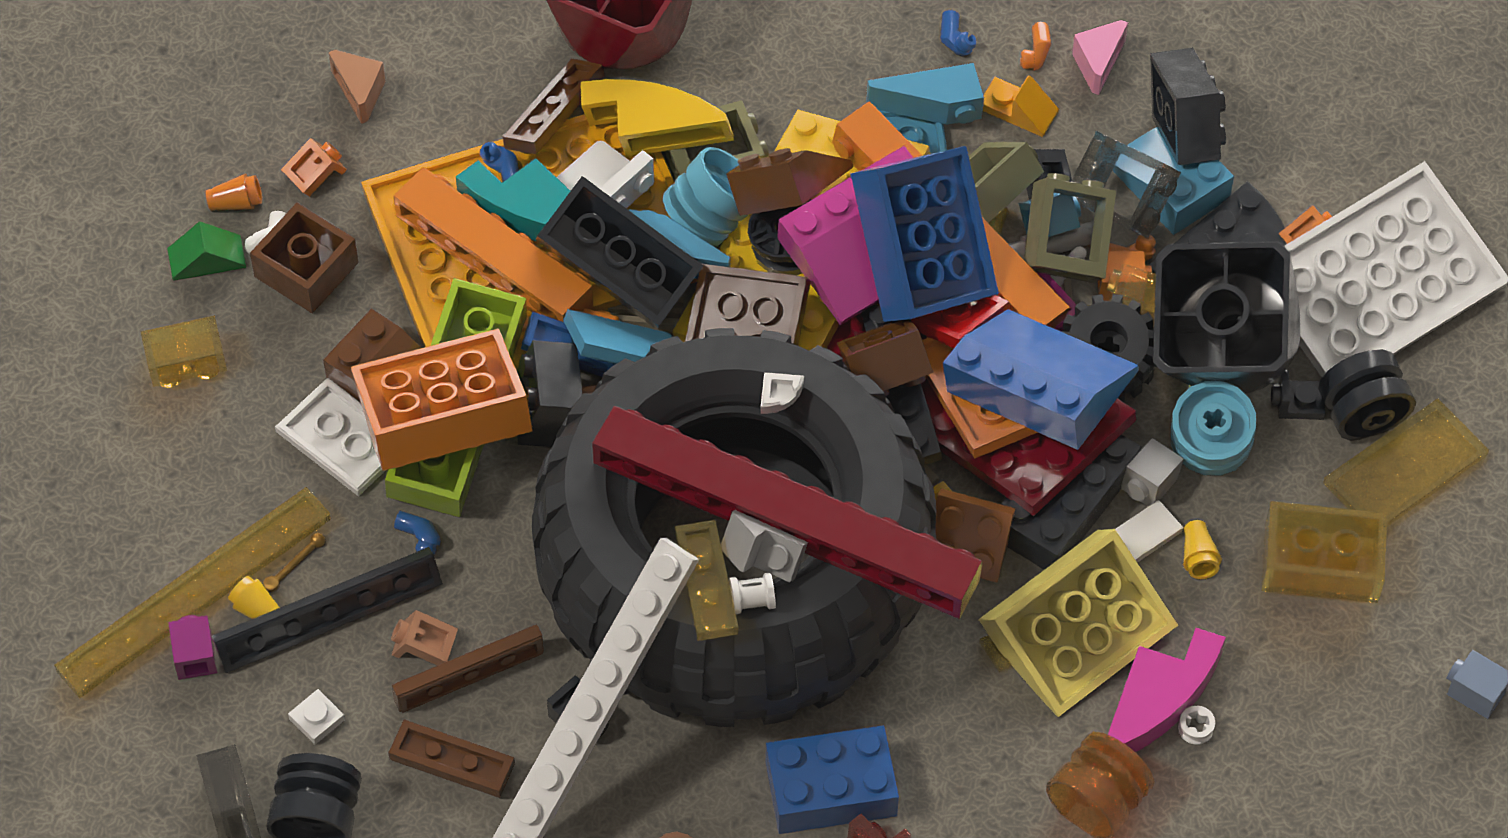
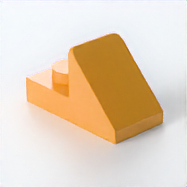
M1029 75L1021 88L994 77L983 95L984 112L1041 137L1045 135L1059 112V108L1034 78Z

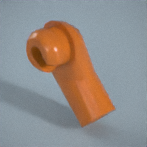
M1037 22L1032 26L1033 51L1023 50L1021 52L1020 64L1023 69L1033 68V71H1035L1044 64L1051 47L1050 30L1045 22Z

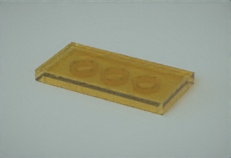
M1437 398L1325 476L1323 484L1375 536L1487 457L1489 449Z

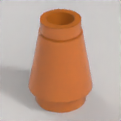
M245 173L206 190V200L210 211L254 209V205L262 204L263 202L261 187L256 175L248 177Z

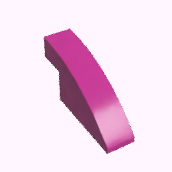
M1195 628L1185 660L1141 646L1138 647L1103 746L1101 763L1109 765L1143 749L1165 734L1180 720L1183 711L1193 706L1212 678L1222 655L1226 637Z

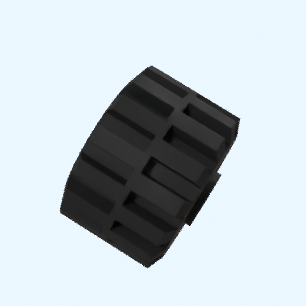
M1103 294L1092 296L1091 306H1087L1084 301H1081L1075 306V315L1068 314L1063 322V333L1104 351H1113L1112 354L1139 366L1138 372L1117 399L1125 402V394L1128 392L1135 398L1142 393L1143 383L1149 385L1154 376V367H1157L1153 362L1154 320L1149 312L1141 315V304L1132 299L1127 306L1123 304V295L1113 294L1112 301H1104Z

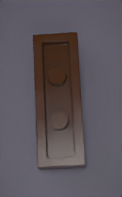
M405 719L388 752L389 760L498 798L501 797L515 766V758Z

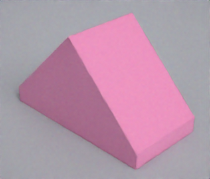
M1120 20L1075 34L1072 55L1092 93L1100 94L1125 43L1128 22Z

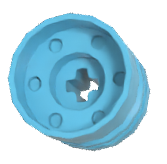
M707 147L688 165L686 173L680 175L663 195V203L671 219L712 246L722 244L729 237V234L738 227V221L748 216L739 215L726 175L739 165L738 159L719 148Z

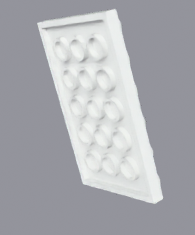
M1425 161L1285 245L1291 254L1299 300V346L1321 377L1334 365L1357 353L1384 349L1395 355L1508 284V276Z

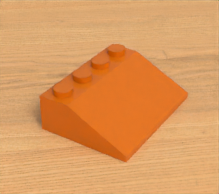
M499 328L351 367L382 471L400 468L407 464L441 457L452 452L475 448L486 443L532 432L527 396Z

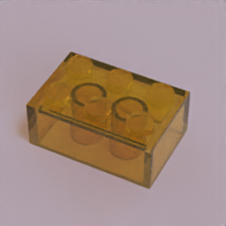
M1270 501L1265 522L1261 591L1378 603L1385 582L1387 513Z

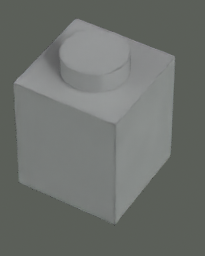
M1152 438L1127 465L1121 489L1127 492L1132 499L1140 501L1149 507L1160 500L1176 482L1184 458Z

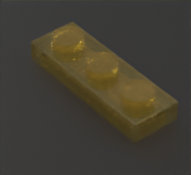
M716 520L675 526L678 546L699 559L686 582L697 641L737 635L738 623Z

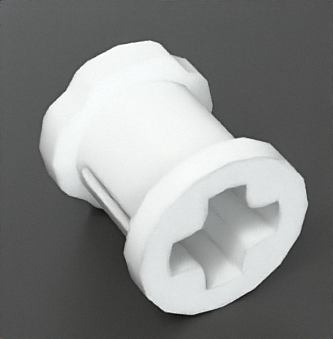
M764 573L762 578L740 581L736 577L729 578L734 614H741L742 609L762 606H767L768 609L776 608L774 585L770 573Z

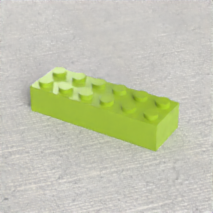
M454 278L431 346L499 328L509 355L513 359L527 317L526 298ZM484 444L475 448L445 454L441 457L407 464L400 468L388 469L385 478L386 497L460 517Z

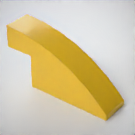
M603 79L581 82V106L589 126L618 122V137L626 157L637 155L642 150L646 153H654L734 141L729 120L723 111L703 99L682 90L637 80Z

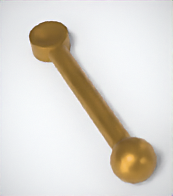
M313 534L310 543L279 573L265 578L263 585L268 592L276 591L279 588V582L315 548H320L325 544L323 534Z

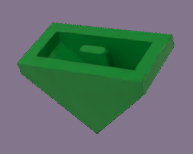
M200 221L167 248L173 281L246 268L241 235Z

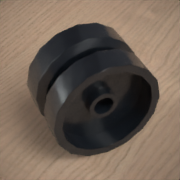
M1380 349L1354 354L1334 365L1320 379L1318 390L1328 410L1332 411L1331 418L1341 438L1355 441L1388 432L1404 422L1414 411L1416 400L1406 380L1402 379L1403 373L1392 352Z

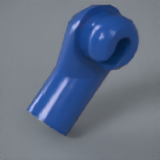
M947 10L942 14L941 42L956 55H969L972 49L976 47V38L973 34L968 38V32L961 33L959 31V13Z
M487 142L481 147V158L488 167L501 173L502 183L519 171L518 159L512 151L494 142Z
M399 511L395 519L394 528L415 535L418 539L415 547L416 552L429 547L435 555L436 547L440 545L441 538L434 524L428 519Z

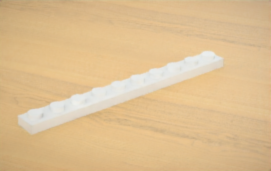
M660 538L493 838H543L698 563V558L669 539Z

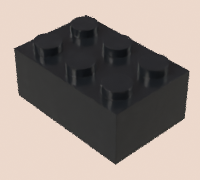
M1193 47L1150 53L1152 118L1177 165L1220 160L1221 145L1226 144L1225 127L1223 123H1220V112H1225L1226 108L1225 96L1222 90L1217 89L1214 76L1208 74L1205 61L1199 59Z

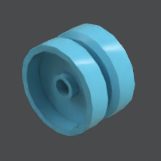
M1204 381L1191 386L1179 397L1172 414L1171 446L1176 454L1184 458L1183 464L1188 469L1203 475H1223L1235 471L1247 460L1256 432V412L1250 398L1238 387L1224 381Z

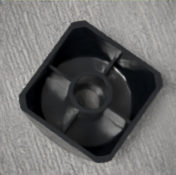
M1280 242L1168 244L1157 254L1153 362L1162 372L1190 386L1204 381H1224L1238 387L1244 394H1249L1268 386L1285 372L1293 361L1300 342L1298 293L1291 254ZM1241 316L1240 321L1235 326L1225 330L1218 329L1220 324L1229 317Z

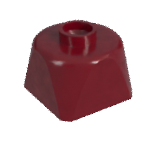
M546 0L568 46L583 59L611 69L642 67L668 54L674 48L685 29L692 0Z

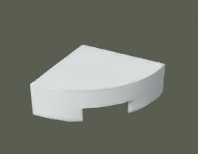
M764 373L761 414L779 412L792 405L802 392L804 376Z

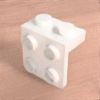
M597 141L557 178L571 191L581 176H583L627 208L654 184L653 158L642 150L629 161L606 142Z

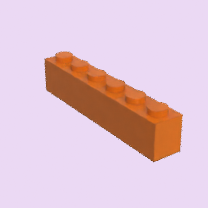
M422 167L393 195L396 216L501 291L525 297L526 308L529 311L564 322L567 309L583 312L584 309H590L593 306L592 285L583 274L579 272L573 273L563 266L557 256L550 252L545 253L536 247L526 234L516 233L506 225L499 215L495 213L489 214L478 206L473 197L466 193L461 194L452 188L449 182L440 174L434 175Z

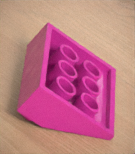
M902 146L865 169L913 157L906 147ZM851 177L779 219L778 240L804 276L811 280L812 287L840 325L879 302Z

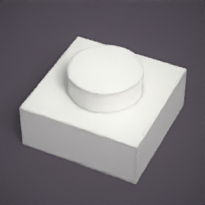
M319 689L288 713L289 720L315 745L345 721L344 714Z

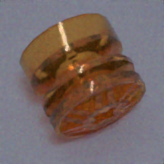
M1093 731L1087 734L1081 741V746L1072 752L1071 762L1062 764L1047 782L1046 792L1057 811L1087 834L1095 838H1113L1129 819L1130 810L1137 808L1141 804L1142 798L1147 796L1153 789L1155 781L1145 762L1130 747L1110 735Z

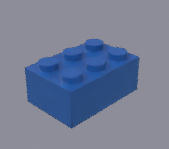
M884 725L766 743L765 763L779 834L897 816L899 796Z

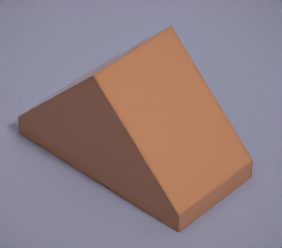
M338 50L330 51L331 72L360 123L363 124L369 120L386 82L383 62Z

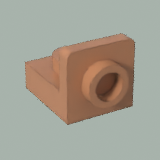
M415 610L406 620L400 619L396 624L391 636V641L395 642L392 656L400 658L408 652L438 666L448 661L458 628Z

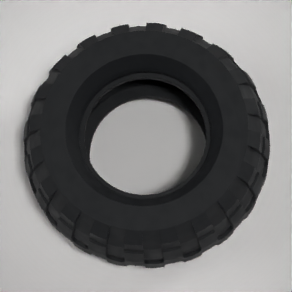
M734 328L705 330L704 338L682 342L678 336L664 339L650 345V352L647 353L646 357L636 362L625 358L606 371L592 394L584 393L578 399L559 429L552 449H549L538 473L535 487V504L532 514V538L537 576L541 590L551 605L554 619L561 632L584 658L590 659V663L654 551L646 541L641 529L652 508L665 495V493L593 463L592 442L614 406L624 410H635L646 419L659 425L673 426L683 435L697 441H709L723 452L733 456H744L755 465L768 471L782 472L794 482L806 487H818L832 498L842 502H853L870 514L880 518H891L897 521L903 528L918 534L926 533L936 538V499L933 486L925 471V459L902 416L895 414L891 403L887 400L885 393L866 374L856 376L849 372L847 366L843 363L842 357L819 345L809 351L793 345L790 335L763 330L760 337L734 336ZM764 373L804 376L802 392L792 405L779 412L761 414ZM809 556L800 564L793 581L787 582L778 577L772 579L776 608L774 609L762 606L742 609L741 614H734L730 586L710 584L689 577L624 695L632 692L641 697L651 710L675 719L681 713L701 716L705 721V725L734 727V719L761 718L763 725L790 720L797 709L812 704L821 708L843 696L845 691L850 689L857 678L860 676L866 678L898 644L904 627L907 628L913 621L922 603L812 556Z

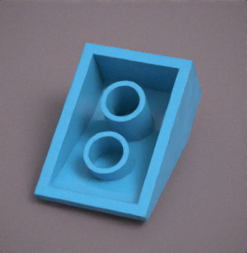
M1157 127L1104 159V162L1173 235L1214 210L1231 195L1234 175L1219 160L1177 165Z

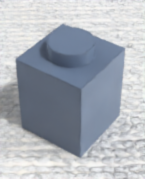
M1474 650L1470 652L1465 661L1457 659L1446 678L1451 681L1447 695L1487 719L1508 691V670Z

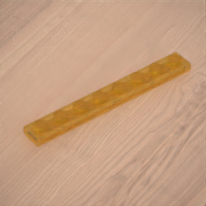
M305 487L54 665L56 672L80 699L170 635L168 622L177 621L184 616L201 613L232 591L243 578L253 576L330 521V512Z

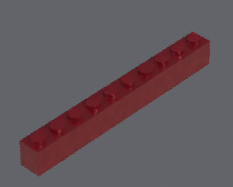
M614 406L592 442L593 463L728 521L732 512L737 510L808 542L805 554L955 618H961L980 581L982 560L977 559L967 550L948 547L939 543L936 538L929 534H918L903 528L897 521L891 518H880L864 511L862 507L853 502L839 501L828 496L818 487H806L794 482L782 472L768 471L755 465L744 456H733L719 450L709 441H697L683 435L673 426L659 425L652 422L635 410H624Z

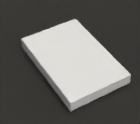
M329 378L323 381L275 426L276 432L358 497L386 471H382L361 403Z

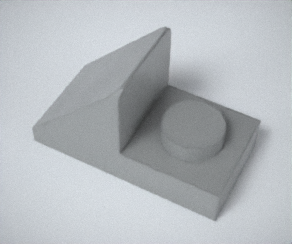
M734 510L720 549L742 572L754 566L787 582H791L796 577L808 542Z

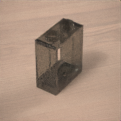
M1096 131L1071 182L1082 184L1083 180H1094L1104 183L1105 187L1120 154L1154 169L1155 172L1131 220L1116 212L1113 213V222L1148 239L1152 230L1159 224L1161 212L1168 198L1176 190L1177 180L1181 172ZM1076 197L1080 206L1095 212L1097 201Z

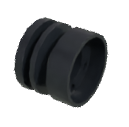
M298 753L282 758L277 768L278 779L274 784L277 796L271 801L266 827L268 833L273 838H351L355 819L352 809L358 803L357 792L361 787V773L352 764L325 754Z

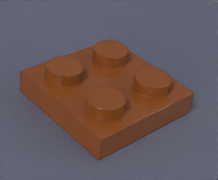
M941 488L936 500V539L939 543L953 549H964L971 552L977 559L982 560L980 578L997 583L1001 574L1016 508Z

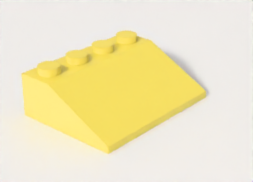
M1115 529L1095 531L978 619L1000 653L1057 717L1061 716L1134 660L1139 646L1148 649L1178 626Z

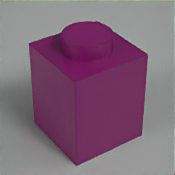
M188 615L177 621L168 622L173 660L178 680L218 673L208 616Z

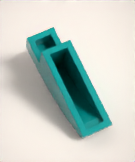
M536 158L503 183L479 160L456 176L457 191L459 193L470 195L475 199L479 207L489 214L495 213L499 215L509 228L516 233L526 234L533 241H536L537 235L570 192Z

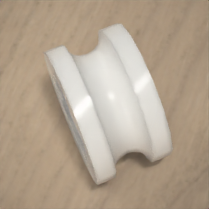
M1202 706L1186 708L1180 717L1178 725L1179 734L1186 742L1194 745L1208 742L1213 735L1215 717L1210 710ZM1192 718H1196L1198 723H1206L1203 726L1202 732H1197L1195 727L1188 728Z

